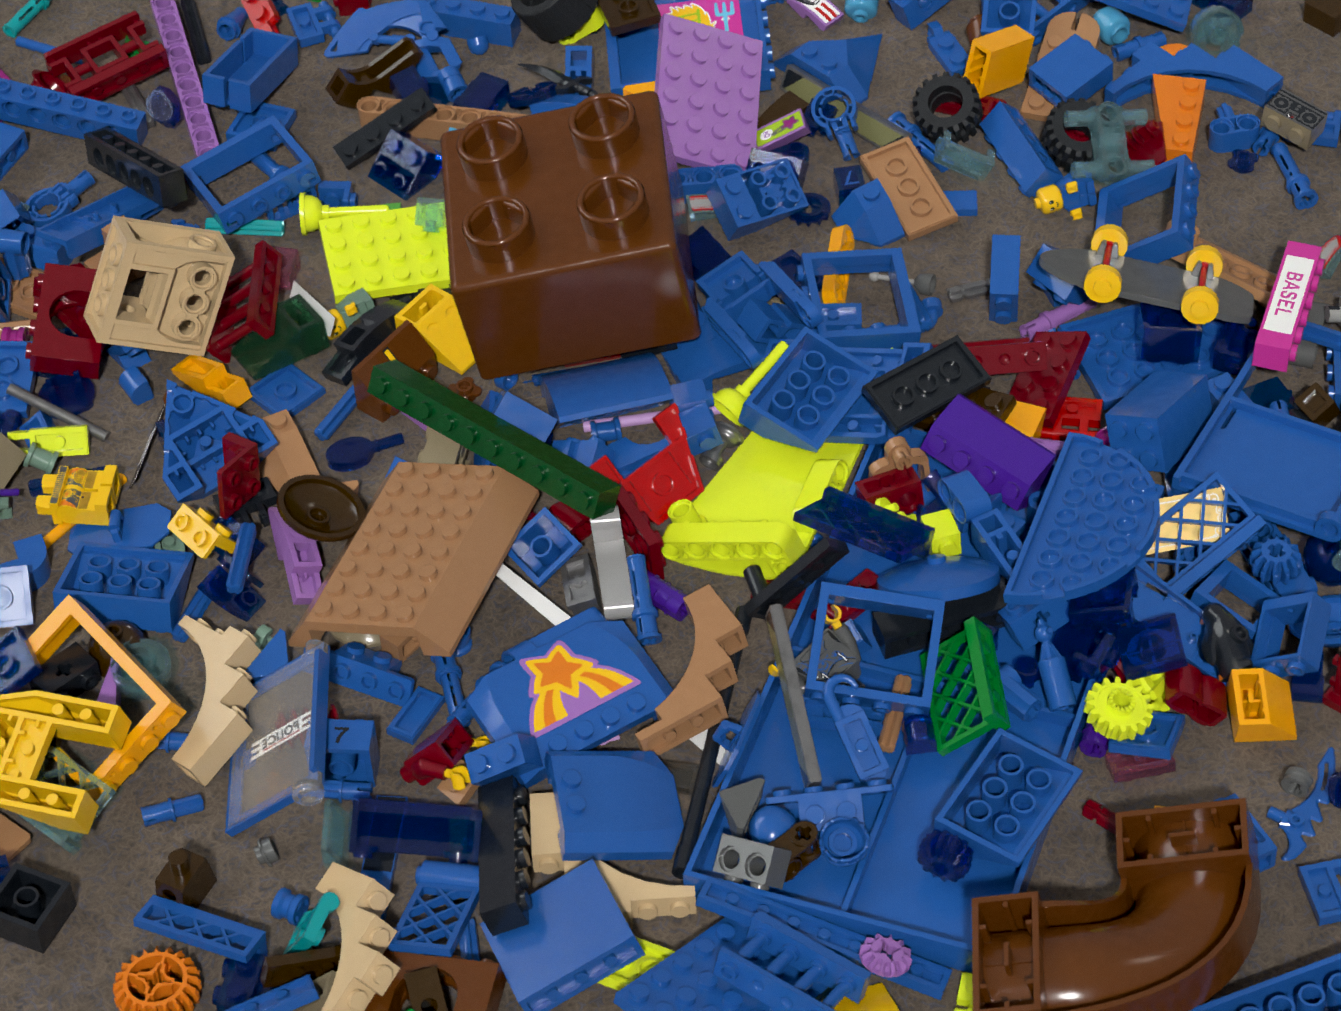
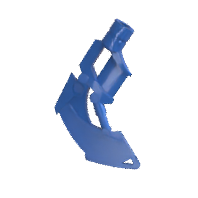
M427 0L395 1L369 9L358 8L341 27L324 52L326 58L369 53L373 44L376 46L380 44L393 46L402 38L409 37L415 41L424 53L411 73L412 83L440 84L450 102L462 100L469 94V88L459 71L462 61L450 38L440 37L438 34L439 31L447 27ZM390 28H400L417 34L421 39L417 40L413 34H407L406 36L383 34ZM443 52L449 66L439 70L430 53Z

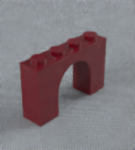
M45 263L44 274L39 273L37 280V290H41L40 297L35 296L33 313H37V318L31 319L29 336H33V342H27L25 359L30 360V371L91 379L99 378L103 343H97L96 339L63 334L51 322L52 317L64 308L73 306L86 307L97 269Z

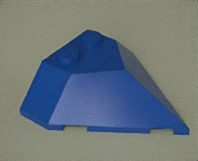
M882 34L850 39L808 41L790 49L773 61L774 66L785 72L787 65L794 64L829 86L846 88L853 94L855 100L861 104L868 99Z
M167 379L162 478L178 503L203 499L218 491L217 471L224 466L222 437L228 432L258 443L259 464L278 445V441L263 419L254 415L244 414L237 411L235 407L197 391H189Z

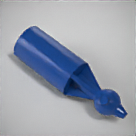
M1039 618L1035 630V638L1042 643L1038 668L1049 710L1053 712L1074 708L1077 706V701L1065 657L1061 656L1051 642L1053 629L1046 625L1043 618Z

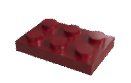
M621 485L616 505L619 508L623 538L634 554L645 555L647 570L655 575H659L661 579H665L663 567L666 566V561L661 552V548L664 547L663 539L657 530L653 532L647 514L644 511L640 512L638 510L634 495L630 491L626 492Z

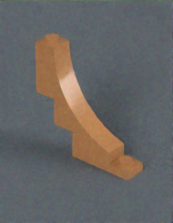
M709 584L683 598L689 619L695 626L693 655L684 676L676 688L655 708L659 721L635 733L641 751H654L659 756L729 718L719 692L739 681L729 656L749 645L742 624Z

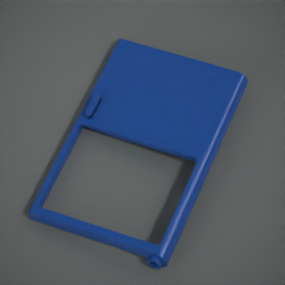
M1307 322L1302 339L1341 351V332ZM1253 350L1174 473L1171 488L1191 493L1218 471L1256 516L1259 514L1264 520L1325 541L1338 542L1341 540V432L1237 398L1257 367L1252 366ZM1214 482L1207 490L1219 488L1220 486ZM1228 496L1227 502H1233Z

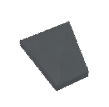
M757 778L719 791L732 836L745 838L748 824L756 812L763 795L764 779Z

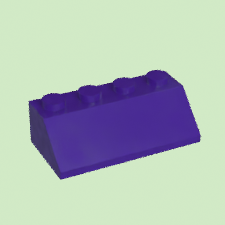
M957 394L934 421L920 448L957 473L968 470L985 491L991 495L1002 493V502L1016 511L1028 506L1029 496L1039 491L1057 457L1056 454L961 394Z

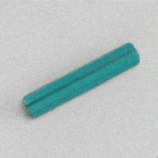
M214 217L206 218L205 229L220 231L221 234H226ZM254 219L229 234L282 237L285 234V222L282 220Z

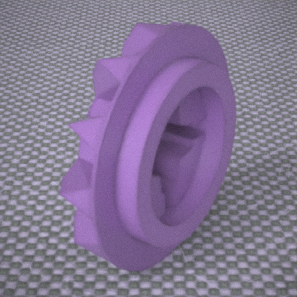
M878 933L874 938L867 937L859 951L862 964L872 973L882 977L901 976L909 970L912 962L911 949L904 947L903 940H893L892 935L884 938ZM881 950L885 951L888 955H892L891 960L885 953H881Z

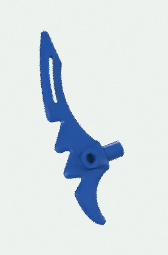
M1333 747L1328 748L1318 764L1317 782L1308 798L1286 812L1271 806L1267 813V818L1280 823L1279 828L1283 829L1288 837L1289 847L1286 854L1282 857L1283 861L1295 859L1307 847L1301 835L1310 837L1316 835L1311 820L1316 822L1323 821L1318 803L1329 804L1335 780V750ZM1325 763H1327L1328 778L1325 790L1322 791Z

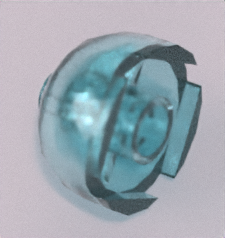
M1210 5L1201 9L1194 15L1189 26L1191 43L1210 55L1220 54L1223 51L1226 52L1233 45L1239 47L1241 44L1239 42L1241 34H1244L1242 20L1231 9L1222 5ZM1211 42L1212 44L1220 45L1221 49L1217 52L1211 51L1206 48L1205 44Z
M147 638L140 639V643L130 644V641L123 643V646L166 688L172 675V663L167 648L158 641ZM111 657V677L117 689L131 699H151Z

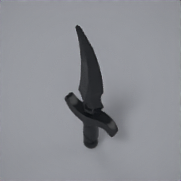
M518 64L540 73L554 83L562 85L555 87V93L557 94L579 93L589 97L598 94L597 91L586 86V84H592V77L580 76L573 79L549 67L535 64Z

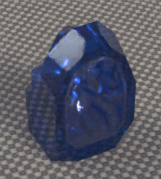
M159 86L154 89L146 99L145 106L147 112L155 121L163 126L174 128L181 121L179 98L169 88Z

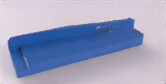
M126 186L36 229V236L65 246L68 258L74 259L104 244L101 228L110 224L113 216L121 217L124 215L126 218L145 220L162 210L163 207Z
M1138 563L1123 577L1101 589L1100 595L1102 599L1141 629L1176 621L1185 662L1198 668L1203 675L1212 676L1219 680L1220 673L1215 665L1208 664L1201 650L1205 632V624H1200L1202 609L1141 563ZM1148 583L1158 588L1159 590L1167 593L1168 595L1165 597L1157 593L1156 591L1148 588L1146 584Z

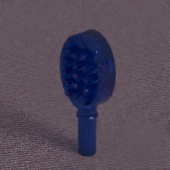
M402 433L378 440L375 439L374 441L363 437L341 439L327 449V465L332 470L339 472L359 469L371 461L374 456L373 453L404 444Z

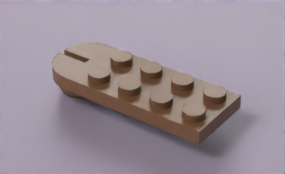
M1064 12L1056 15L1047 26L1037 61L1075 33L1082 39L1088 40L1097 49L1100 41L1098 22L1090 15L1081 13L1076 29V12ZM1028 86L1020 113L1023 118L1046 122L1050 111L1056 106L1032 87Z
M1172 220L1168 222L1166 230L1171 229ZM1195 224L1196 234H1194L1193 248L1200 245H1209L1216 248L1223 258V270L1219 277L1253 294L1254 299L1259 301L1258 304L1266 308L1277 275L1200 238L1199 227ZM1190 251L1171 259L1186 265V259Z

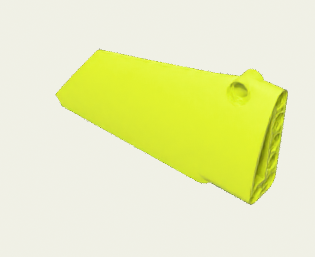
M751 431L744 442L705 487L704 491L693 502L688 499H681L669 507L667 513L672 523L667 525L662 536L664 547L661 548L663 556L666 559L691 567L737 577H744L743 572L746 568L758 565L765 580H775L808 552L817 530L826 528L864 444L825 442L819 451L815 453L763 438Z

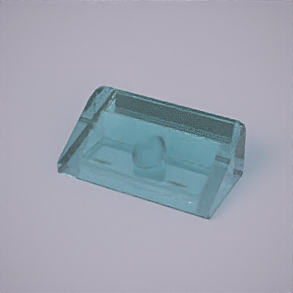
M326 799V802H324L321 840L323 864L325 868H329L332 862L348 867L351 816L331 799Z

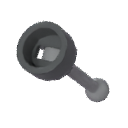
M879 272L869 273V279L873 282L878 280L890 281L889 275H882ZM921 273L915 279H909V282L915 286L919 294L932 296L936 287V275Z

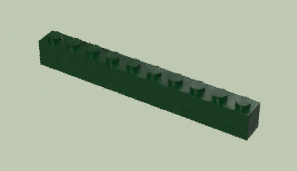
M396 359L373 366L367 390L368 393L592 520L614 512L621 487L618 483Z

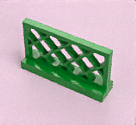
M974 616L964 621L965 630L939 644L938 657H944L935 671L930 714L937 752L942 756L947 755L993 728L996 730L998 728L1007 730L1011 727L992 630ZM967 641L968 645L962 656L957 655L956 652L959 646ZM928 651L920 655L924 677ZM952 659L959 661L952 675L945 673ZM967 664L972 665L968 678L966 680L961 679L960 677ZM942 678L947 679L948 682L941 694H938L936 689ZM956 684H962L963 687L957 698H950ZM971 689H976L977 694L972 703H965ZM946 703L953 704L947 717L942 718L941 712ZM962 707L968 709L961 724L954 722ZM976 713H980L983 722L972 728L969 727ZM951 727L957 728L953 739L946 742L945 738Z

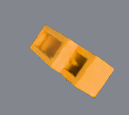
M189 355L171 368L172 373L195 391L236 409L253 397L245 379L228 373L223 363L201 356Z

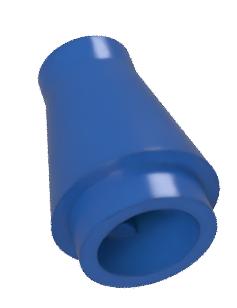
M237 7L234 11L218 20L216 30L222 39L230 41L239 37L245 21L248 19L246 10L242 7Z

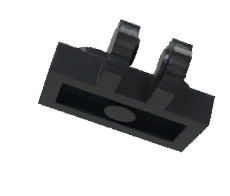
M267 476L260 479L261 490L258 494L249 499L227 519L221 518L223 523L236 518H240L241 523H251L252 521L248 514L257 511L260 523L264 527L270 525L269 516L265 508L277 504V495ZM216 494L212 498L220 515L219 496Z

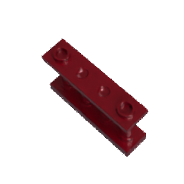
M264 240L255 244L253 263L235 275L229 276L212 333L206 346V350L223 363H230L232 344L252 331L257 332L265 339L274 335L283 255ZM251 277V282L239 289V285ZM249 297L248 303L236 310L237 304ZM247 317L244 324L234 329V325Z
M1029 337L963 342L989 375L1047 370L1046 341L1030 342ZM932 344L933 348L939 345V344Z

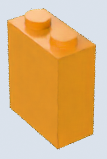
M1015 24L973 39L963 78L967 77L970 79L971 84L974 83L980 98L1020 84L1024 81L1035 37Z

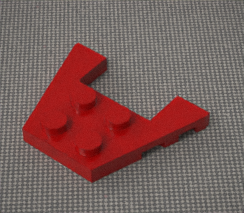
M676 403L670 404L652 418L669 444L624 479L607 455L601 456L588 466L610 480L621 483L626 492L630 491L634 495L638 510L640 512L644 511L649 521L655 525H660L669 518L667 512L674 502L681 499L691 501L704 491Z

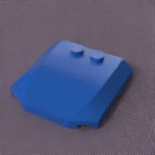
M546 751L544 762L548 784H552L560 824L558 840L562 861H589L592 858L593 860L672 859L682 834L684 823L674 775L654 751Z

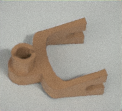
M902 436L889 439L884 446L885 457L869 465L868 478L896 468L904 470L903 466H906L908 469L913 464H918L917 473L920 479H923L927 492L933 490L928 456L920 448H910L906 439Z

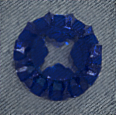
M804 193L809 205H811L812 213H806L807 208L790 215L789 219L795 220L797 226L806 223L808 228L811 223L820 226L821 221L828 220L829 213H831L830 202L820 194Z

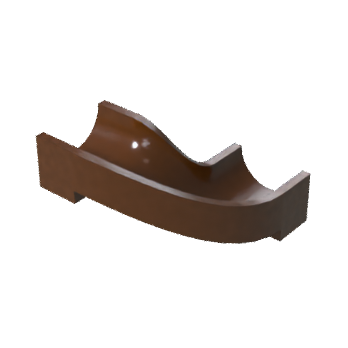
M1246 798L1115 812L1117 869L1121 881L1118 891L1109 898L1100 900L1042 901L1038 891L972 898L973 1011H1191L1220 991L1235 976L1247 959L1257 936L1261 916L1258 841Z

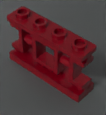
M136 10L82 36L76 37L74 40L53 48L44 54L47 70L51 72L53 77L66 72L72 80L64 84L65 93L97 101L168 68L169 62L166 49L161 43L159 44L155 40L145 45L139 38L146 34V28ZM127 35L130 41L120 46L118 42L125 39ZM111 50L118 57V59L101 67H98L93 61L94 58ZM138 50L139 54L131 58L128 57V53ZM82 59L84 63L73 68L71 64ZM89 72L92 73L93 76L85 80L81 79V76Z

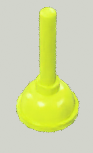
M300 192L299 218L302 235H308V232L319 229L318 220L390 210L388 205L330 207V205H322L319 198L306 195V192Z
M780 341L742 385L738 384L735 389L731 387L723 388L716 393H712L714 406L734 424L743 427L744 425L739 423L738 420L744 402L751 395L750 392L789 347L785 341Z

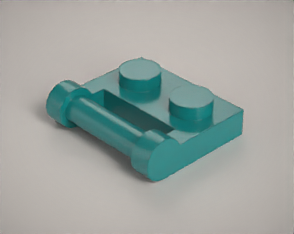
M327 892L323 894L318 900L316 907L313 910L306 911L300 917L283 954L302 952L311 949L313 945L318 946L326 932V929L322 928L327 915L334 912L340 904V900L335 893Z

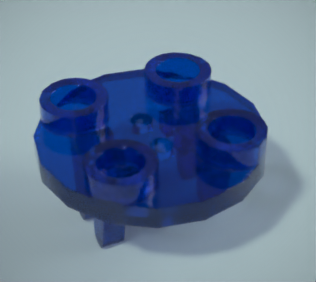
M78 370L73 371V376L57 375L46 379L38 393L40 398L74 415L90 410L94 405L93 401L96 397L94 384L89 378L80 377Z

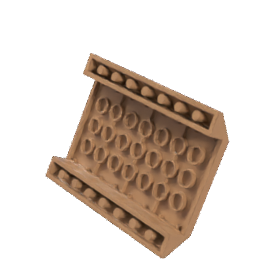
M398 462L383 480L366 508L365 518L354 536L347 540L289 638V646L316 648L325 631L417 637L423 655L451 657L540 495L539 490L499 466Z

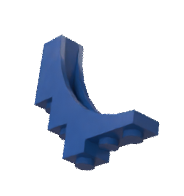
M1149 41L1142 48L1139 47L1134 51L1131 57V67H1128L1115 81L1107 84L1104 89V107L1113 112L1133 99L1150 94L1152 90V75L1161 74L1205 79L1206 89L1227 93L1264 108L1282 88L1284 77L1235 45L1226 52H1221L1215 58L1193 43L1184 50H1179L1173 56Z

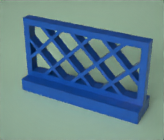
M1216 471L1160 517L1159 529L1154 540V558L1143 557L1139 563L1155 575H1157V564L1175 565L1174 577L1167 584L1184 595L1220 566L1225 559L1231 557L1259 534L1267 523L1259 514L1255 515ZM1214 482L1224 491L1223 501L1206 500V490ZM1202 493V499H1194ZM1228 496L1233 502H1227ZM1188 503L1200 504V520L1183 519V507ZM1205 505L1223 507L1222 522L1204 521ZM1227 507L1239 508L1246 518L1239 524L1226 523ZM1179 511V518H1172ZM1165 522L1178 523L1177 539L1161 538L1160 526ZM1182 524L1200 525L1199 541L1182 540ZM1204 526L1221 527L1220 540L1216 543L1203 542ZM1225 528H1232V530L1225 535ZM1159 543L1177 544L1176 560L1158 558ZM1181 545L1198 546V556L1193 562L1180 560ZM1202 547H1210L1202 553ZM1148 563H1154L1153 569L1148 565ZM1179 566H1187L1179 572ZM1161 591L1164 594L1163 596L1166 597L1168 595L1167 593Z

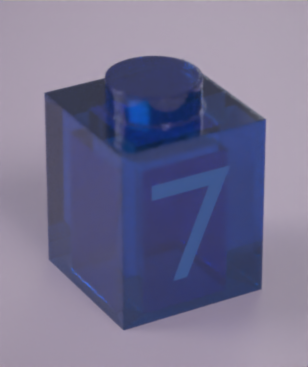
M860 165L833 168L834 190L838 206H840L854 189L864 185L865 181Z

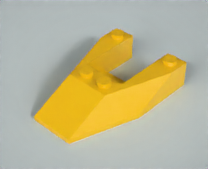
M39 690L1 694L0 808L58 829L88 835L99 808L89 793L83 789L36 781L53 737L121 750L131 726V720L119 705Z

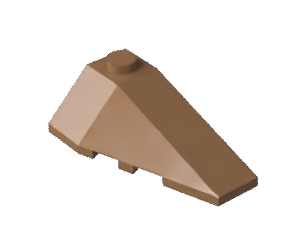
M287 409L261 418L278 441V445L259 464L260 478L267 476L272 487L279 492L283 484L294 477L320 475Z

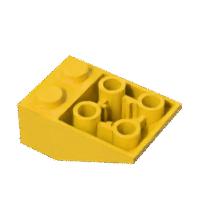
M430 284L394 316L396 329L405 320L413 324L435 352L437 362L461 375L476 363L451 294Z

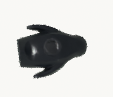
M1218 603L1206 605L1202 611V619L1200 621L1201 625L1205 624L1201 650L1208 664L1215 665L1218 669L1220 682H1227L1231 669L1253 668L1254 664L1251 656L1254 645L1247 629L1224 606Z

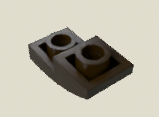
M789 90L758 118L757 129L799 108L805 114L811 105Z

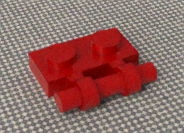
M1066 397L1053 428L1042 427L1040 438L1066 440L1068 432L1095 437L1098 431H1090L1088 428H1100L1103 399ZM1062 425L1079 427V430L1062 428Z

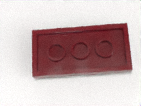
M1087 331L1036 332L1032 342L1046 341L1047 370L1019 372L1009 395H1013L1016 401L1047 408L1043 427H1053L1091 340Z

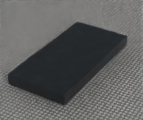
M956 335L863 385L861 391L892 432L897 435L946 408L957 394L966 397L990 384L992 378L960 337Z

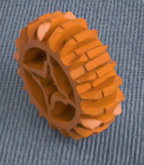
M158 946L151 953L143 949L142 956L131 955V963H122V972L116 973L113 993L115 1005L120 1011H193V1004L199 1003V993L202 992L200 972L194 965L191 957L186 958L182 950L174 954L170 946L164 952H161ZM170 974L179 977L182 982L175 981V978L169 977ZM133 992L139 993L140 997H144L145 1000H139L132 995Z

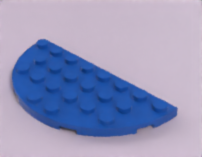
M1068 432L1004 590V603L1024 606L1029 604L1055 603L1085 596L1092 592H1097L1123 577L1143 559L1157 536L1160 525V502L1155 482L1150 473L1134 456L1122 448L1115 450L1104 445L1102 439Z

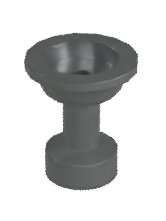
M717 421L715 424L724 443L701 453L699 456V461L703 466L715 471L719 470L723 464L721 454L725 448L740 446L744 442V438L738 429L722 421Z

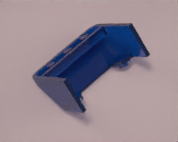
M350 797L347 850L353 853V857L372 858V852L439 856L449 858V862L468 864V860L478 862L482 810L470 806Z

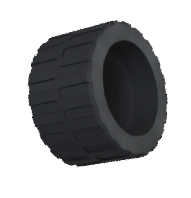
M511 0V7L516 15L538 37L544 41L548 40L551 42L564 39L579 30L588 21L592 12H594L598 0Z

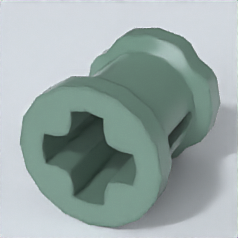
M32 442L23 466L28 467L30 465L45 471L46 474H51L59 452H49L37 447V443Z

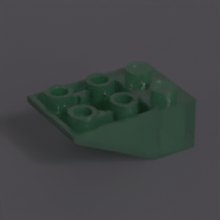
M298 294L277 304L274 335L265 339L257 332L252 331L243 337L230 352L246 372L256 380L310 355H315L321 350L330 347L323 319Z

